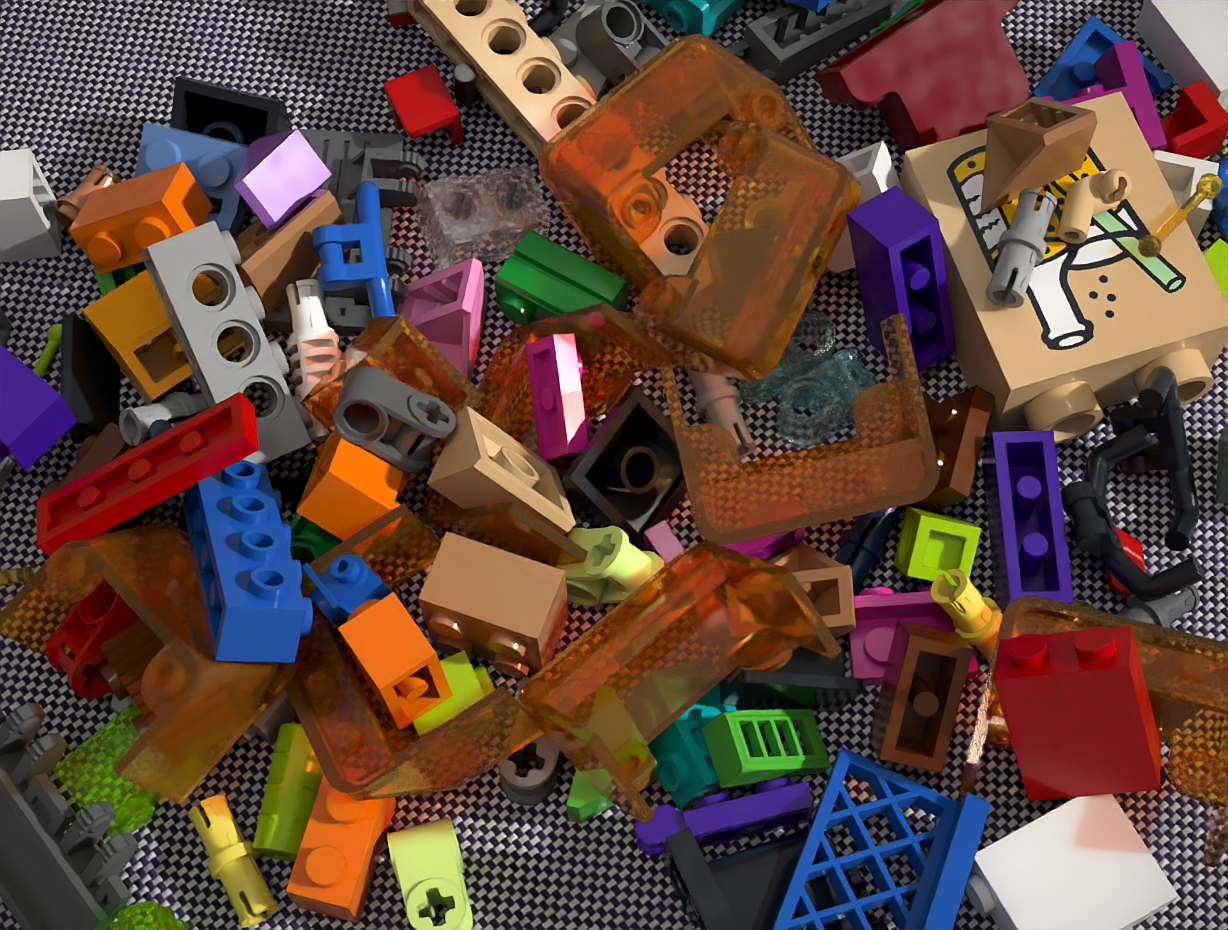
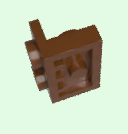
M978 385L953 397H948L941 403L918 389H912L905 393L879 487L898 495L907 507L930 512L939 511L969 498L995 398L994 395Z

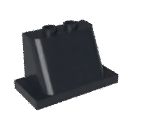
M690 827L665 837L664 869L691 926L698 923L701 930H770L809 827L710 862H706ZM824 831V835L835 857H840L827 832ZM815 855L812 865L820 863L817 855ZM857 867L843 870L856 899L866 897L868 895L867 889ZM827 875L805 882L804 888L816 912L841 905ZM797 908L794 911L792 919L800 917ZM868 911L863 912L872 930H889L883 920L879 919L873 922ZM848 917L823 924L825 930H854Z

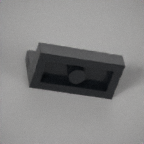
M725 637L718 645L720 704L839 712L863 693V679L845 677L843 646Z

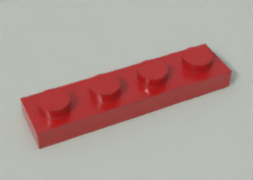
M238 392L36 501L37 547L54 559L258 451L259 445L254 405L241 392Z

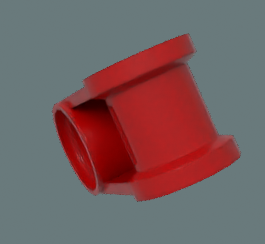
M110 572L100 573L86 585L78 602L62 624L51 634L45 651L48 662L59 672L68 674L67 680L70 688L81 698L94 699L104 696L112 690L96 666L100 663L103 667L110 662L99 645L163 605L159 597ZM65 645L73 652L70 656L64 650Z

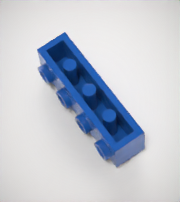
M246 460L234 463L192 485L187 489L184 506V516L215 661L295 663L300 637H308L311 631L313 620L312 602L309 597L302 596L301 563L299 560L292 559L291 528L289 524L282 523L280 518V490L272 489L266 465H258Z

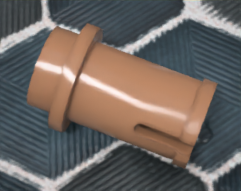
M95 164L91 172L70 196H61L58 199V209L54 215L65 229L69 230L92 191L122 182L112 170L103 177L102 174L106 171V166Z

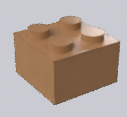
M447 531L418 597L430 639L435 641L434 645L437 649L450 656L465 650L468 658L470 654L493 661L492 666L496 670L518 679H522L524 676L527 677L528 674L544 679L569 616L564 570Z

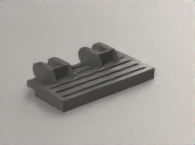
M298 129L332 174L317 189L329 190L339 205L347 225L357 224V214L354 209L356 191L359 184L364 181H371L379 188L381 207L403 206L405 208H412V206H417L422 189H419L416 183L404 180L399 181L397 179L376 178H416L421 176L425 167V159L422 158L420 153L408 150L402 151L403 135ZM380 208L387 274H403V272H408L409 267H411L412 255L406 249H401V247H389L393 210L390 208ZM359 248L343 250L344 264L361 262ZM317 273L311 279L318 280ZM389 277L388 281L393 304L399 305V303H404L405 298H407L408 286L402 280L399 281L397 278L392 279ZM366 286L337 291L323 290L328 326L334 329L338 336L353 337V332L375 333L370 306L358 305V303L369 304ZM288 299L272 313L268 314L265 311V318L262 319L266 332L293 333L291 309Z
M28 702L16 708L13 713H10L8 718L0 709V897L23 930H108L132 896L119 875L134 855L133 852L137 850L138 842L131 832H121L119 835L110 838L101 848L98 847L97 843L116 815V811L108 800H99L97 803L86 807L64 834L75 814L49 776L62 758V753L68 747L66 741L60 733L50 732L48 735L37 739L28 748L40 729L41 723L45 721L46 715L38 703Z

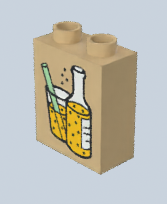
M1121 91L1072 105L1095 111L1098 123L1081 169L1040 187L1034 210L1036 211L1037 207L1041 205L1046 191L1055 196L1057 206L1052 213L1043 239L1047 245L1044 258L1039 265L1034 266L1025 293L1024 304L1018 308L1003 307L1010 288L1008 284L1005 291H1002L997 305L986 296L987 286L991 282L1000 257L997 251L998 241L1001 234L1010 228L1018 204L1017 198L980 215L988 129L905 152L899 180L903 192L939 219L957 350L954 352L955 358L968 388L978 385L995 397L986 429L989 437H991L992 432L1053 430L1055 445L1073 440L1087 433L1100 423L1103 418L1102 408L1138 398L1148 375L1158 366L1168 367L1174 372L1177 379L1181 407L1203 396L1214 384V378L1210 370L1228 340V304ZM1111 169L1123 170L1130 177L1132 183V191L1129 197L1122 200L1116 207L1093 216L1087 239L1083 243L1072 244L1061 240L1057 232L1069 187L1074 182L1100 171H1109Z

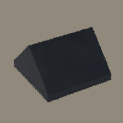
M184 76L175 77L170 127L246 146H250L252 142L261 137L292 130L285 102L282 100Z
M630 385L563 476L564 491L572 514L595 528L619 527L628 535L629 542L644 551V531L669 518L707 462L638 385Z

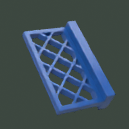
M842 747L835 758L770 930H825L823 924L848 917L854 930H872L863 912L885 905L888 906L900 930H952L991 803L969 792L958 803ZM846 773L868 783L877 800L854 806L843 785ZM836 804L839 811L832 813L833 807ZM914 805L937 816L933 830L914 835L900 808ZM884 813L898 840L875 847L862 819ZM846 824L859 852L836 858L824 835L825 829ZM927 846V849H926V852H925V855H924V853H923V851H922L921 848ZM905 853L917 875V880L914 883L896 887L882 859ZM815 855H817L820 863L812 865ZM866 864L881 893L857 900L843 870ZM827 875L841 905L816 912L804 885L806 881ZM910 898L908 907H906L903 900ZM797 908L800 917L792 919L794 911Z

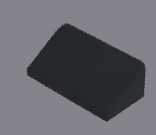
M70 314L64 315V319H62L60 394L77 420L68 432L77 444H82L90 435H100L109 422L119 426L120 366L90 323Z

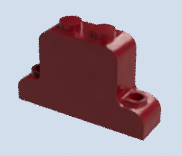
M925 0L814 74L826 98L834 104H853L857 112L868 109L876 104L899 150L904 155L908 150L987 129L985 118L1027 100L1029 95L1028 78L1001 25V20L1013 11V7L1020 0Z

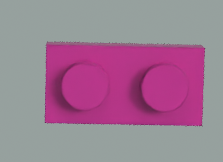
M574 333L554 334L525 345L540 458L544 461L561 460L579 455L589 442L588 438L591 430L589 416L584 410L580 381L583 365L581 357L576 351Z

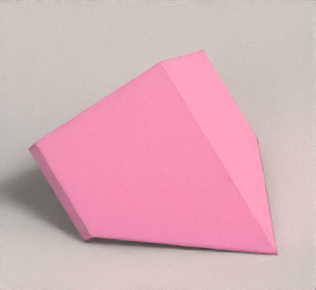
M474 257L406 284L408 286L407 298H405L404 303L397 305L395 313L398 326L397 340L405 345L465 401H467L488 305L482 262Z

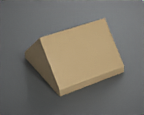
M466 405L456 418L457 426L447 438L427 485L519 548L568 533L576 522L557 469Z

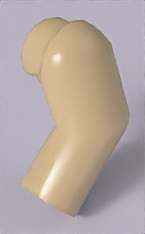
M1111 169L1109 171L1097 172L1074 182L1066 194L1057 232L1058 237L1072 244L1086 241L1092 217L1116 207L1122 200L1129 197L1132 191L1130 177L1123 170Z

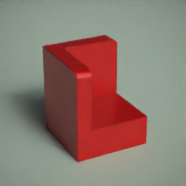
M435 64L383 83L389 112L398 130L404 128L408 137L415 138L444 126L453 146L464 142L460 113Z
M1202 80L1183 88L1173 113L1160 119L1168 144L1160 151L1201 160L1219 152L1228 133V114Z

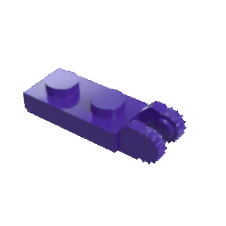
M780 778L756 786L754 788V795L730 800L729 794L726 793L703 797L692 804L693 810L683 813L668 804L657 806L654 811L648 809L645 813L641 812L640 817H636L637 823L634 824V829H636L634 835L637 838L635 841L636 845L639 846V852L642 851L644 856L649 855L652 859L654 856L659 858L660 855L664 854L665 837L687 827H690L699 848H704L807 823L812 816L814 806L809 783L806 781L792 785L791 779Z

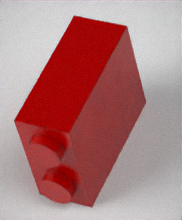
M1131 625L1115 627L1092 626L1080 631L1044 635L1030 633L1016 638L999 640L994 683L1029 801L1160 790L1161 744Z

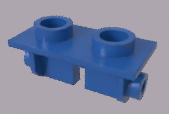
M355 554L338 556L333 560L331 566L321 574L317 573L307 562L302 566L317 586L309 593V596L332 623L337 621L340 626L347 622L350 613L362 603L371 599L381 600L394 592L360 556ZM396 594V596L406 609L405 601L398 594Z

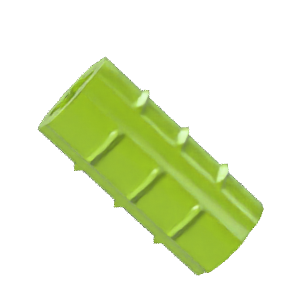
M296 723L280 725L275 750L271 754L272 763L268 781L264 784L265 794L261 811L256 816L258 824L252 846L254 852L272 859L295 862L326 766L329 767L328 764L334 741L332 733L317 727Z

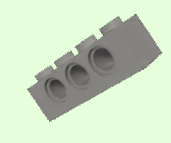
M213 220L143 249L140 255L208 408L238 392L243 394L245 388L251 383L262 386L268 393L269 406L263 415L256 417L259 450L243 460L263 465L312 443L307 429L313 427L310 412L300 395L292 397L283 377V375L289 373L286 357L277 341L274 340L268 343L259 320L265 318L262 302L253 286L250 285L244 288L235 265L241 263V257L228 230L220 232L216 221ZM197 275H210L220 284L221 298L215 306L203 305L195 298L192 284ZM224 329L237 331L245 341L244 355L237 362L224 359L218 351L217 339Z

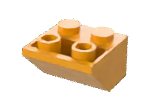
M147 269L82 309L81 312L147 405L158 402L166 397L167 394L172 393L195 378ZM199 274L195 277L192 291L197 301L206 306H215L221 298V291L206 274ZM224 329L217 339V348L223 358L245 345L243 337L232 329Z

